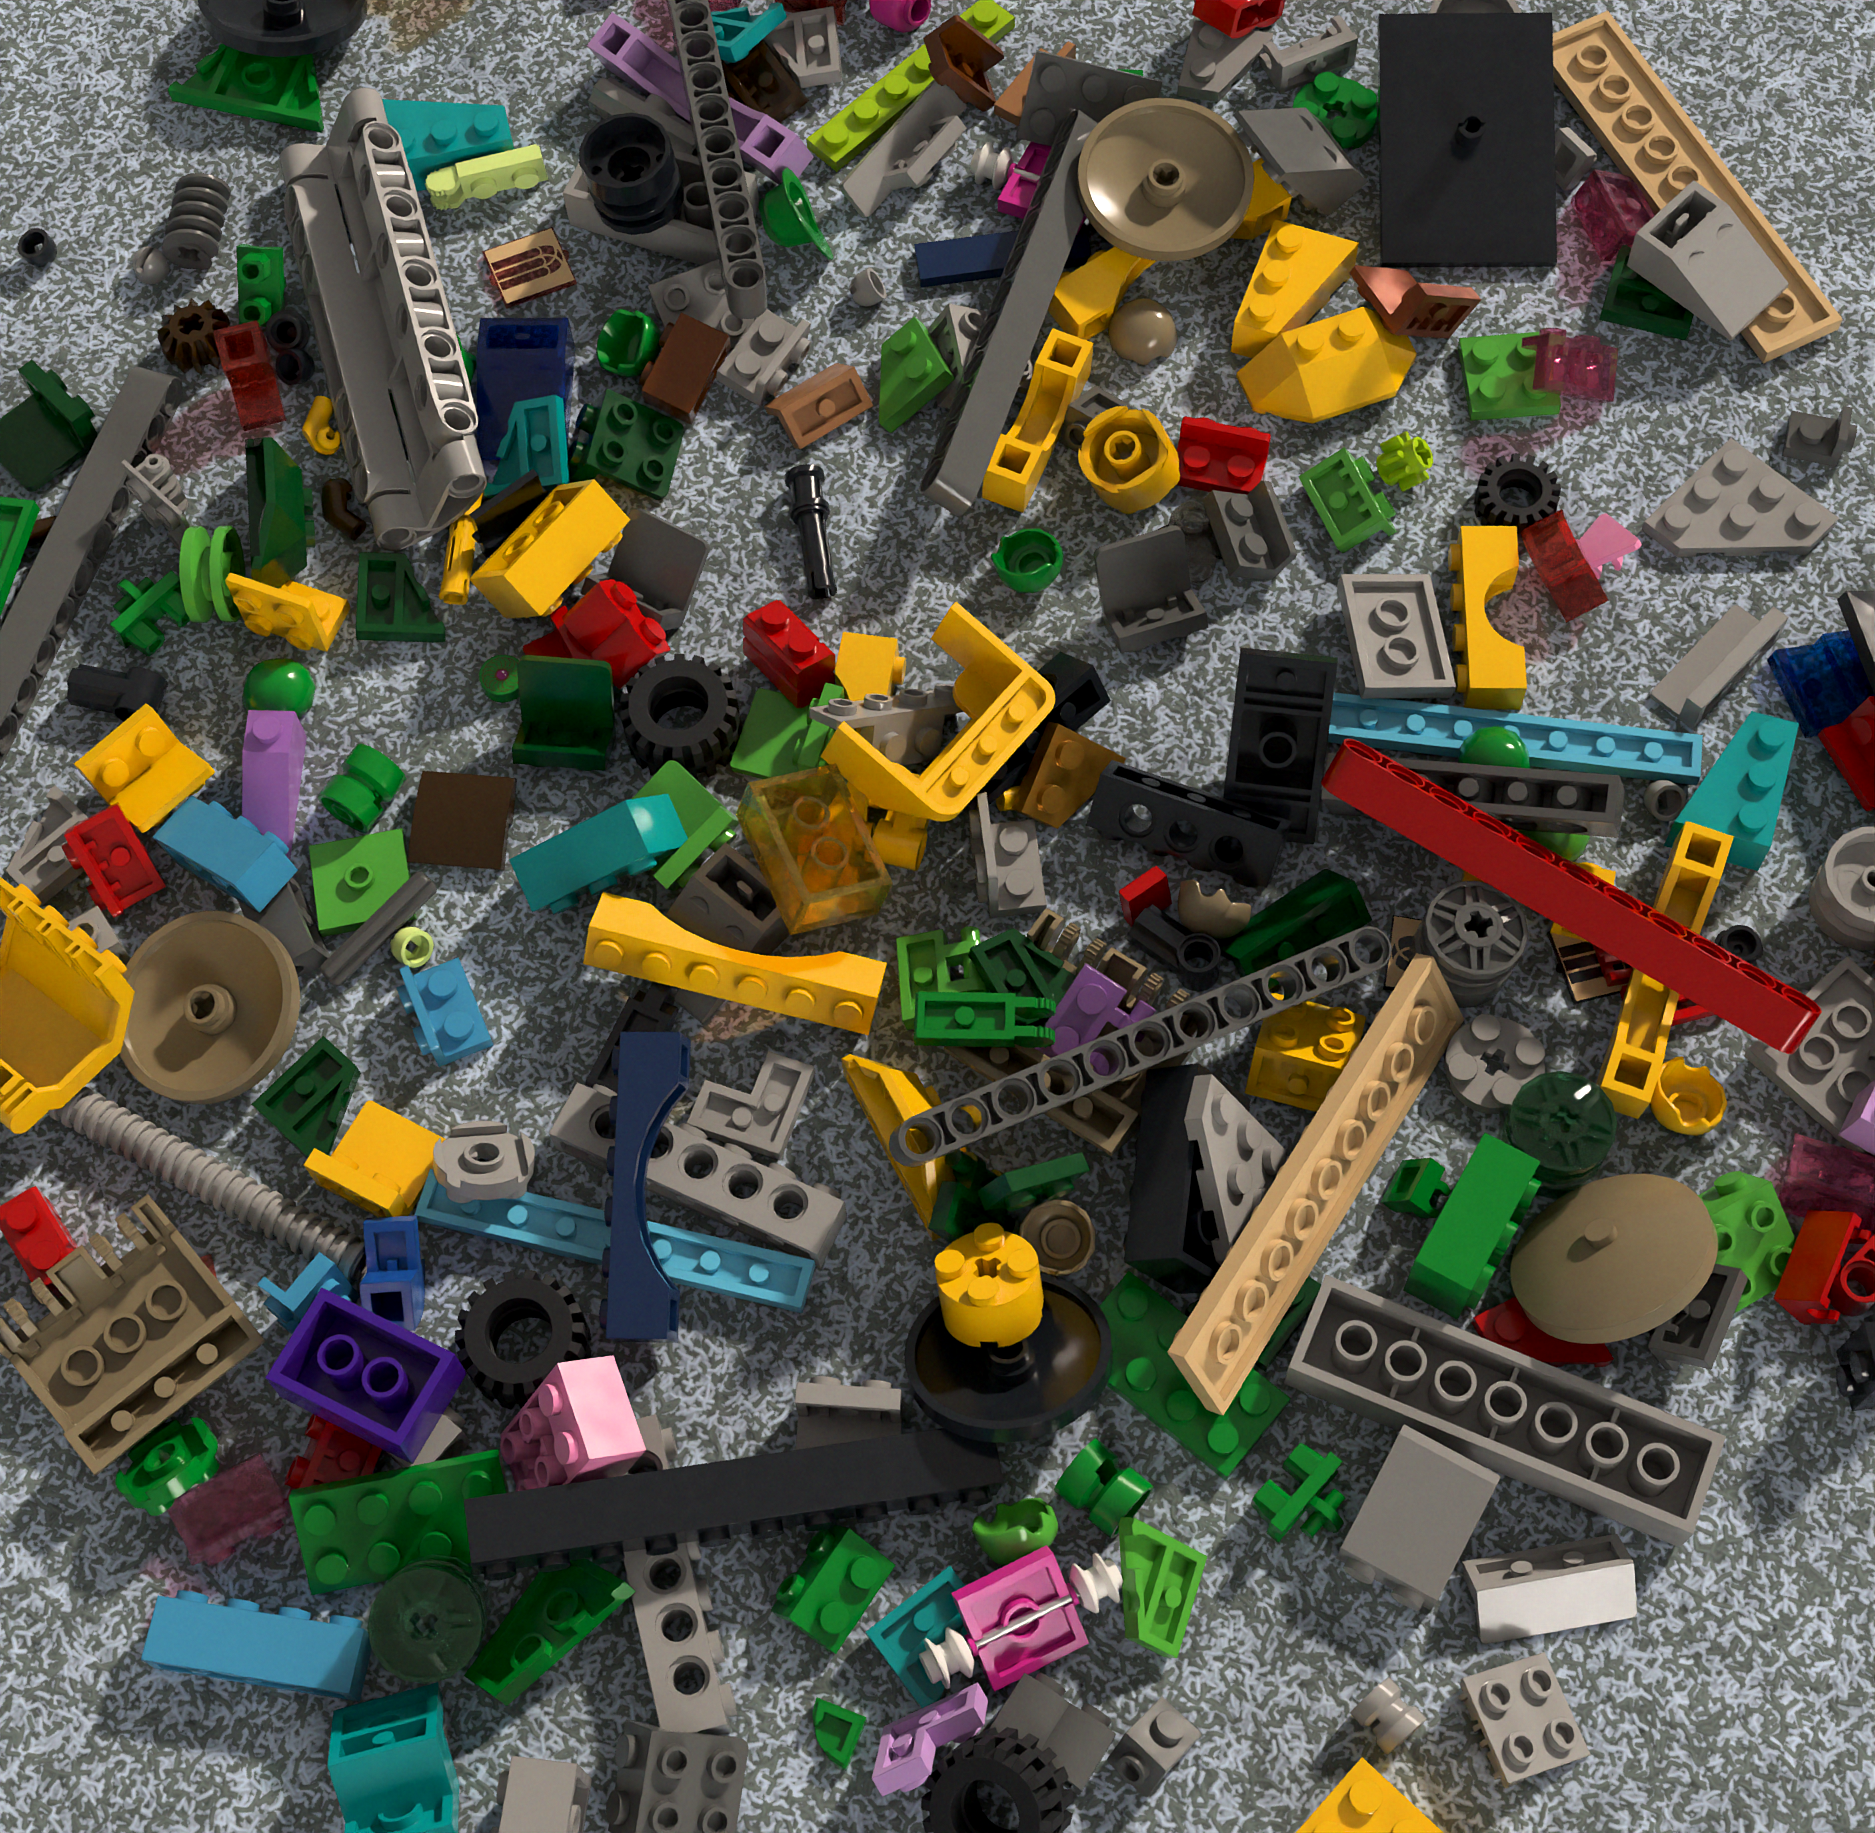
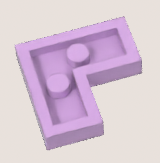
M978 1682L883 1727L872 1774V1780L882 1797L898 1789L902 1792H907L920 1786L931 1775L937 1747L952 1740L954 1743L964 1742L980 1731L985 1724L988 1699Z

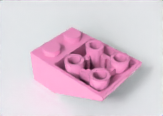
M614 1355L557 1363L500 1435L501 1454L504 1461L510 1465L516 1484L515 1492L623 1476L646 1451Z

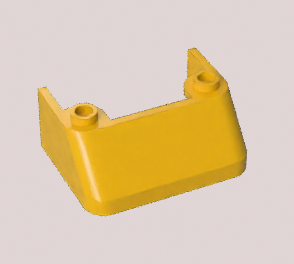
M957 602L950 607L930 639L965 668L956 679L952 693L957 706L972 719L918 778L904 766L890 762L845 721L837 728L820 756L878 807L940 822L950 821L963 811L1041 724L1055 704V693L1051 684Z

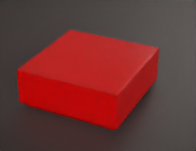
M1158 866L1152 867L1118 892L1124 919L1131 927L1144 908H1148L1153 904L1163 911L1172 904L1167 875Z

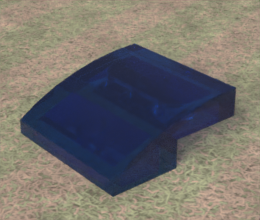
M1849 630L1822 634L1811 645L1777 649L1767 659L1805 738L1818 736L1824 728L1842 723L1868 697L1874 696Z

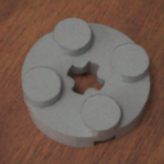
M1481 1014L1476 1016L1472 1022L1463 1025L1451 1038L1444 1056V1070H1446V1077L1450 1082L1453 1094L1464 1105L1481 1113L1500 1114V1111H1510L1514 1108L1517 1110L1534 1098L1545 1073V1048L1521 1024L1507 1018L1495 1017L1491 1014ZM1494 1055H1497L1503 1059L1502 1064L1508 1068V1071L1505 1073L1498 1070L1494 1075H1490L1485 1072L1487 1064L1481 1059L1485 1056L1492 1058Z
M495 1121L467 1122L452 1128L451 1137L442 1143L441 1138L435 1143L433 1150V1172L439 1184L446 1188L447 1197L457 1203L500 1198L517 1199L527 1192V1183L533 1176L535 1150L531 1140L521 1131L520 1139L513 1134L507 1133L506 1124ZM480 1158H487L488 1162H480L477 1160Z

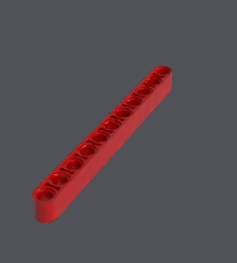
M1353 739L1343 740L1321 780L1322 786L1337 798L1780 1052L1794 1054L1822 1013L1821 1008L1803 993L1359 741Z

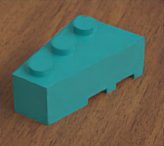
M382 99L388 123L398 131L401 137L417 192L427 190L425 179L434 170L439 171L441 168L454 166L455 163L515 149L504 105Z
M1751 711L1674 821L1663 846L1672 848L1684 823L1689 821L1734 836L1726 863L1758 871L1771 848L1799 723Z
M669 794L624 800L509 860L531 911L535 912L551 908L553 915L580 904L577 897L587 892H590L592 896L600 894L617 886L618 882L616 879L627 874L635 876L657 865L656 861L674 854L688 840V837Z

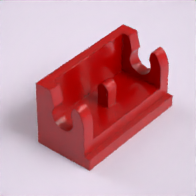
M1807 1211L1773 1298L1804 1325H1811V1323L1836 1324L1841 1314L1839 1311L1825 1310L1828 1309L1831 1301L1827 1297L1835 1276H1838L1840 1271V1263L1847 1244H1865L1871 1235L1869 1230H1854L1859 1228L1862 1221L1855 1212Z

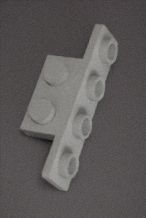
M933 80L839 184L840 191L862 218L870 217L893 190L906 187L916 189L922 186L932 176L931 168L938 160L948 157L957 148L956 140L967 129L959 118V115L966 109V104L946 84L941 86Z
M936 684L934 685V690L930 691L901 689L899 695L887 696L871 693L866 694L864 700L859 701L841 698L830 699L828 705L810 707L809 718L835 730L843 721L853 729L861 728L860 735L890 762L903 766L928 762L940 754L944 716L963 711L954 701L953 685Z

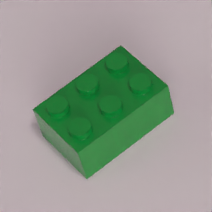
M1484 1132L1418 1253L1403 1291L1457 1320L1465 1306L1475 1310L1496 1269L1495 1267H1498L1518 1226L1523 1221L1542 1183L1533 1178L1541 1161Z

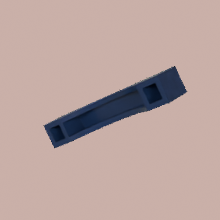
M620 1032V1046H614L612 1052V1071L614 1076H618L617 1096L611 1097L609 1106L610 1123L612 1126H616L615 1146H610L607 1153L608 1175L613 1176V1195L606 1198L604 1207L605 1224L607 1227H611L610 1247H605L602 1255L603 1277L608 1278V1299H602L599 1322L601 1329L606 1330V1338L617 1342L678 1343L680 1291L665 1272L653 1247L646 1219L645 1185L648 1164L657 1136L672 1109L689 1090L691 1040L681 1032Z

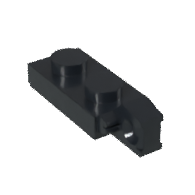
M652 982L647 993L639 990L634 998H628L585 1081L587 1087L592 1088L594 1084H598L617 1094L618 1076H614L612 1071V1052L614 1046H620V1032H671L679 1011L678 1007L673 1005L679 988Z

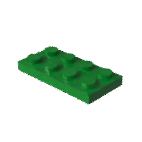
M1128 1271L1099 1305L1110 1328L1113 1350V1365L1107 1386L1222 1479L1227 1481L1290 1403L1291 1398L1252 1368L1224 1415L1206 1410L1167 1352L1173 1343L1176 1333L1184 1326L1188 1317Z
M500 1449L291 1490L289 1502L311 1595L470 1564L464 1499L509 1493Z

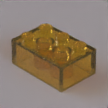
M837 764L748 782L735 815L790 935L878 914L893 882Z

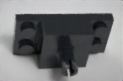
M1240 648L1223 798L1292 821L1286 842L1314 844L1338 657Z

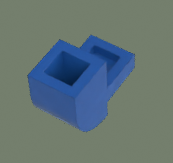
M417 1215L366 1218L363 1222L367 1273L359 1284L361 1307L408 1331H415L422 1319L425 1303V1259H421Z

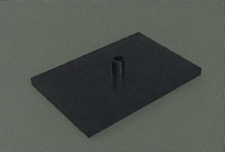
M1552 13L1379 14L1377 19L1380 266L1555 267L1557 264Z

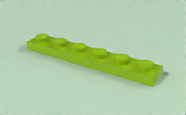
M978 0L960 15L962 19L994 44L1015 28V17L993 0ZM925 44L806 139L807 148L838 172L886 133L934 80L928 68V64L931 61Z

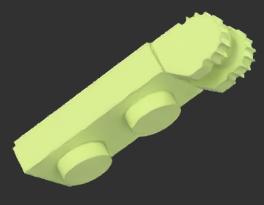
M534 144L455 163L454 166L441 168L439 171L434 170V172H430L427 175L425 186L428 193H431L430 200L433 207L442 211L443 209L447 210V208H458L467 198L487 199L494 196L498 191L515 187L529 189L537 185L538 182L548 180L540 147Z

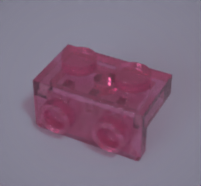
M260 1451L213 1476L208 1481L187 1490L175 1499L167 1512L189 1551L187 1557L191 1565L194 1566L205 1560L208 1566H212L235 1553L237 1549L234 1544L253 1534L256 1540H260L283 1527L284 1522L281 1518L288 1515L290 1505Z

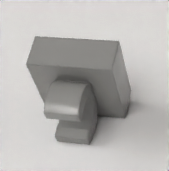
M1569 127L1559 128L1555 134L1556 183L1564 191L1574 189L1583 175L1588 173L1597 160V154Z

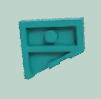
M779 2L770 3L768 9L763 14L750 16L747 7L734 8L724 12H711L720 59L727 62H737L744 59L749 54V50L787 18L783 4Z
M948 1566L865 1632L866 1636L920 1709L939 1701L945 1688L941 1680L932 1684L923 1668L919 1654L926 1651L924 1639H929L935 1645L944 1642L945 1628L947 1627L959 1632L963 1638L967 1634L951 1594L965 1585L951 1566Z

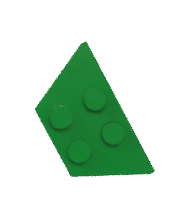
M221 43L216 52L205 56L195 65L197 69L195 75L182 85L175 81L168 88L169 95L174 102L321 133L324 129L313 53L288 57L260 56L241 52Z

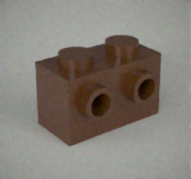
M681 312L675 324L669 322L666 325L659 340V347L663 349L655 363L649 361L641 374L639 385L643 387L641 391L645 403L692 425L716 378L717 370L725 361L731 346L729 335Z

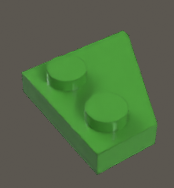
M915 316L881 346L879 423L890 433L894 432L955 380L954 375L925 325Z
M1121 1517L1119 1522L1121 1575L1123 1579L1125 1638L1163 1657L1178 1658L1207 1556L1136 1518Z

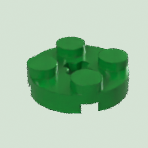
M1322 72L1315 77L1313 82L1306 84L1295 96L1292 108L1306 107L1324 124L1342 149L1353 146L1352 150L1364 145L1374 132L1377 119V96L1374 91L1365 88L1354 80L1338 77L1332 72ZM1328 110H1338L1344 118L1336 116L1333 120L1328 119Z
M190 1417L193 1424L182 1426L177 1419L167 1422L156 1428L132 1448L127 1456L133 1463L127 1469L126 1474L119 1468L115 1480L117 1489L130 1505L135 1508L145 1509L150 1516L160 1515L173 1505L177 1497L181 1496L193 1485L204 1483L215 1475L220 1466L219 1461L215 1457L218 1449V1440L202 1419Z

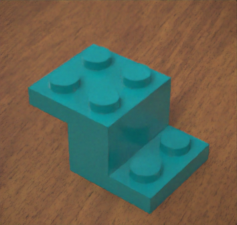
M438 1682L333 1711L327 1767L345 1821L344 1833H458L459 1780L443 1730L444 1701Z

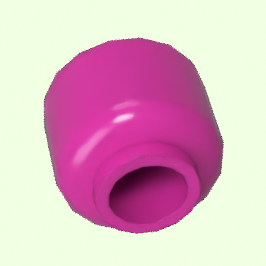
M869 0L870 12L877 22L901 33L912 32L928 19L931 11V0Z

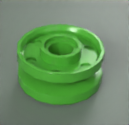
M189 526L184 532L179 556V578L185 611L192 622L207 623L212 618L214 608L219 619L223 622H237L241 618L238 607L234 603L233 597L225 583L229 573L246 578L241 540L236 529L232 526L217 527L214 530L212 540L207 530L202 526Z

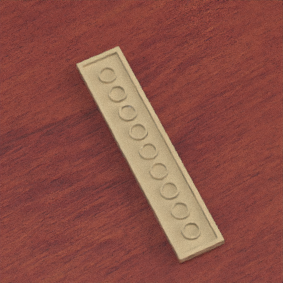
M1607 10L1553 33V75L1555 84L1653 216L1694 180L1731 207L1789 283L1788 288L1740 332L1764 364L1838 330L1843 320L1609 11Z
M1416 953L1405 972L1400 975L1394 990L1382 1009L1376 1013L1369 1030L1359 1046L1351 1053L1349 1062L1335 1084L1328 1090L1324 1102L1310 1124L1303 1130L1299 1142L1285 1164L1278 1170L1274 1182L1260 1204L1253 1210L1249 1222L1235 1244L1228 1250L1221 1267L1209 1286L1201 1293L1199 1302L1184 1326L1176 1333L1173 1343L1167 1351L1208 1411L1220 1415L1225 1414L1438 1064L1451 1038L1464 1021V1017L1433 956Z

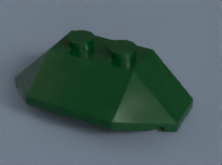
M273 437L245 439L251 577L254 581L279 589L307 567L306 548H315L314 520H305V515H313L312 488H303L302 469Z

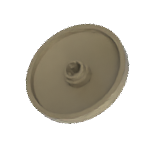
M1151 98L1124 105L1107 115L1096 125L1086 139L1080 154L1077 173L1079 200L1087 219L1096 231L1117 248L1131 255L1155 261H1180L1195 258L1216 249L1227 241L1239 228L1246 216L1254 185L1252 159L1246 145L1238 136V132L1225 119L1212 110L1190 101L1174 98Z
M208 910L187 914L174 919L150 935L135 951L126 965L128 970L122 976L135 993L122 1050L119 1054L131 1074L145 1087L161 1096L177 1102L196 1105L214 1104L237 1097L257 1085L272 1071L291 1042L300 1009V987L296 968L288 951L277 937L263 926L242 915L227 911Z
M1624 1174L1603 1178L1565 1194L1544 1209L1532 1221L1521 1236L1513 1253L1510 1268L1511 1285L1528 1319L1538 1329L1550 1336L1582 1344L1609 1343L1624 1340L1663 1324L1683 1310L1697 1296L1708 1281L1716 1262L1718 1252L1717 1231L1700 1197L1686 1185L1676 1180L1652 1174Z

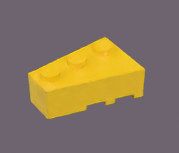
M1275 219L1234 321L1231 352L1254 358L1281 333L1305 326L1311 317L1319 309H1323L1330 301V296L1337 288L1351 277L1349 272L1355 266L1359 243Z

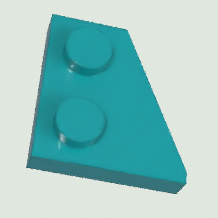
M550 395L514 403L508 420V432L502 438L496 454L501 459L492 484L487 482V486L484 489L485 497L493 498L532 469L539 475L541 486L545 490H552L558 485L570 483L563 398L557 395Z

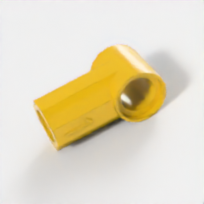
M912 773L917 778L920 776L919 774ZM888 810L886 818H881L876 826L870 848V860L918 871L927 844V827L930 819Z

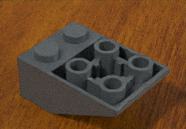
M1306 107L1241 110L1233 115L1243 128L1238 133V136L1254 154L1258 153L1265 161L1261 165L1276 184L1279 185L1281 183L1293 198L1298 197L1309 211L1317 207L1325 215L1329 216L1368 182L1324 124Z
M726 842L692 875L665 914L666 918L686 931L710 942L739 951L770 956L801 924L797 899ZM681 988L678 989L675 997V1002L701 1024L726 1001L725 999Z

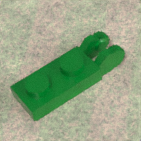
M918 992L915 996L914 1045L1015 1047V1044L1024 1048L1051 1047L1055 1043L1054 1030L1046 1026H1015L1016 1015L1025 1019L1052 1018L1056 1014V1003L1052 999L1041 997H1016V993Z

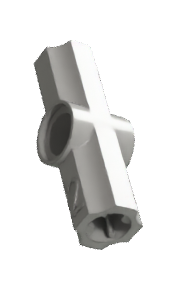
M602 77L593 86V92L588 100L589 108L592 112L604 119L616 114L631 112L648 115L662 124L670 138L673 150L698 157L692 126L677 117L672 106L662 97L650 94L645 98L611 77L608 79Z

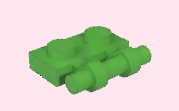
M967 926L961 929V942L948 944V938L943 929L896 938L902 1022L907 1030L914 1029L915 996L918 992L990 993L968 956L970 948L981 943L977 927ZM963 966L964 979L951 981L950 967Z

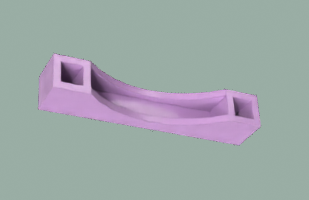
M611 12L587 47L606 69L646 96L656 94L662 97L672 106L677 117L691 125L679 61L642 31ZM729 97L742 160L778 185L783 182L782 171L785 168L792 170L798 178L814 157L799 136L767 114L751 109Z

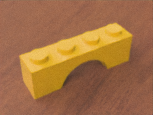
M1052 328L1035 362L1032 379L1021 410L1010 431L1006 435L1001 433L983 478L982 498L1024 513L1060 438L1068 405L1079 398L1091 374L1094 343Z
M1461 526L1457 544L1449 545L1448 569L1449 571L1457 572V583H1452L1450 590L1451 611H1459V624L1453 625L1452 648L1454 652H1461V664H1456L1455 692L1463 693L1465 708L1520 710L1527 690L1524 647L1512 643L1499 635L1489 623L1484 608L1486 603L1494 596L1513 588L1519 568L1517 526Z

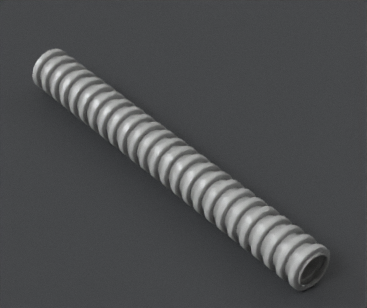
M86 1086L61 1109L49 1110L46 1113L52 1119L62 1121V1124L66 1127L74 1128L77 1133L81 1135L86 1134L90 1140L94 1142L99 1141V1144L104 1148H112V1152L119 1156L124 1155V1158L131 1163L137 1162L140 1168L144 1170L149 1169L150 1173L157 1177L162 1176V1179L167 1183H175V1187L182 1191L187 1190L188 1194L194 1198L200 1197L201 1201L205 1204H213L216 1210L220 1212L226 1211V1215L232 1219L239 1218V1222L243 1225H251L252 1229L258 1233L264 1232L268 1239H277L278 1244L285 1248L290 1246L291 1251L295 1254L303 1253L306 1260L311 1262L319 1252L337 1265L350 1284L359 1280L367 1271L366 1265L362 1272H359L360 1267L366 1263L365 1242H361L359 1236L354 1233L348 1235L347 1230L341 1226L335 1228L334 1223L328 1219L322 1221V1217L315 1212L309 1213V1210L303 1205L296 1206V1202L290 1198L283 1199V1195L277 1191L270 1192L268 1186L264 1184L258 1185L257 1181L252 1177L245 1178L244 1173L239 1170L232 1171L230 1165L226 1163L219 1164V1160L214 1156H207L203 1150L194 1149V1146L188 1142H181L179 1137L169 1135L163 1128H156L155 1124L150 1121H144L137 1114L131 1115V1111L124 1107L119 1108L118 1104L112 1100L106 1101L103 1095L99 1093L94 1094V1091Z

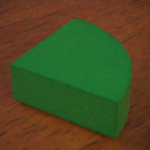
M817 1697L813 1709V1727H815L816 1739L827 1755V1758L839 1768L847 1771L867 1718Z

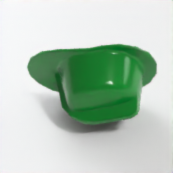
M785 168L782 171L783 182L770 190L759 202L758 208L764 230L772 241L779 246L787 248L813 242L819 251L831 261L833 259L832 251L815 220L807 194L793 171Z

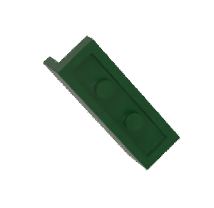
M1323 869L1251 917L1242 932L1236 936L1217 940L1221 950L1220 955L1231 960L1240 978H1243L1362 928L1372 921V918L1355 881L1329 869ZM1269 978L1268 989L1270 990L1280 982Z

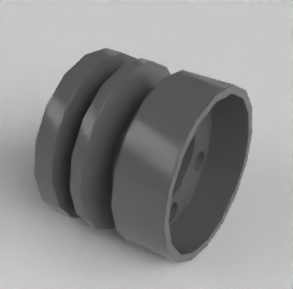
M1463 881L1442 889L1430 902L1427 912L1424 914L1423 920L1413 936L1408 952L1409 964L1416 953L1433 956L1458 1007H1477L1492 1000L1503 988L1513 968L1524 953L1528 939L1526 917L1515 899L1487 883Z

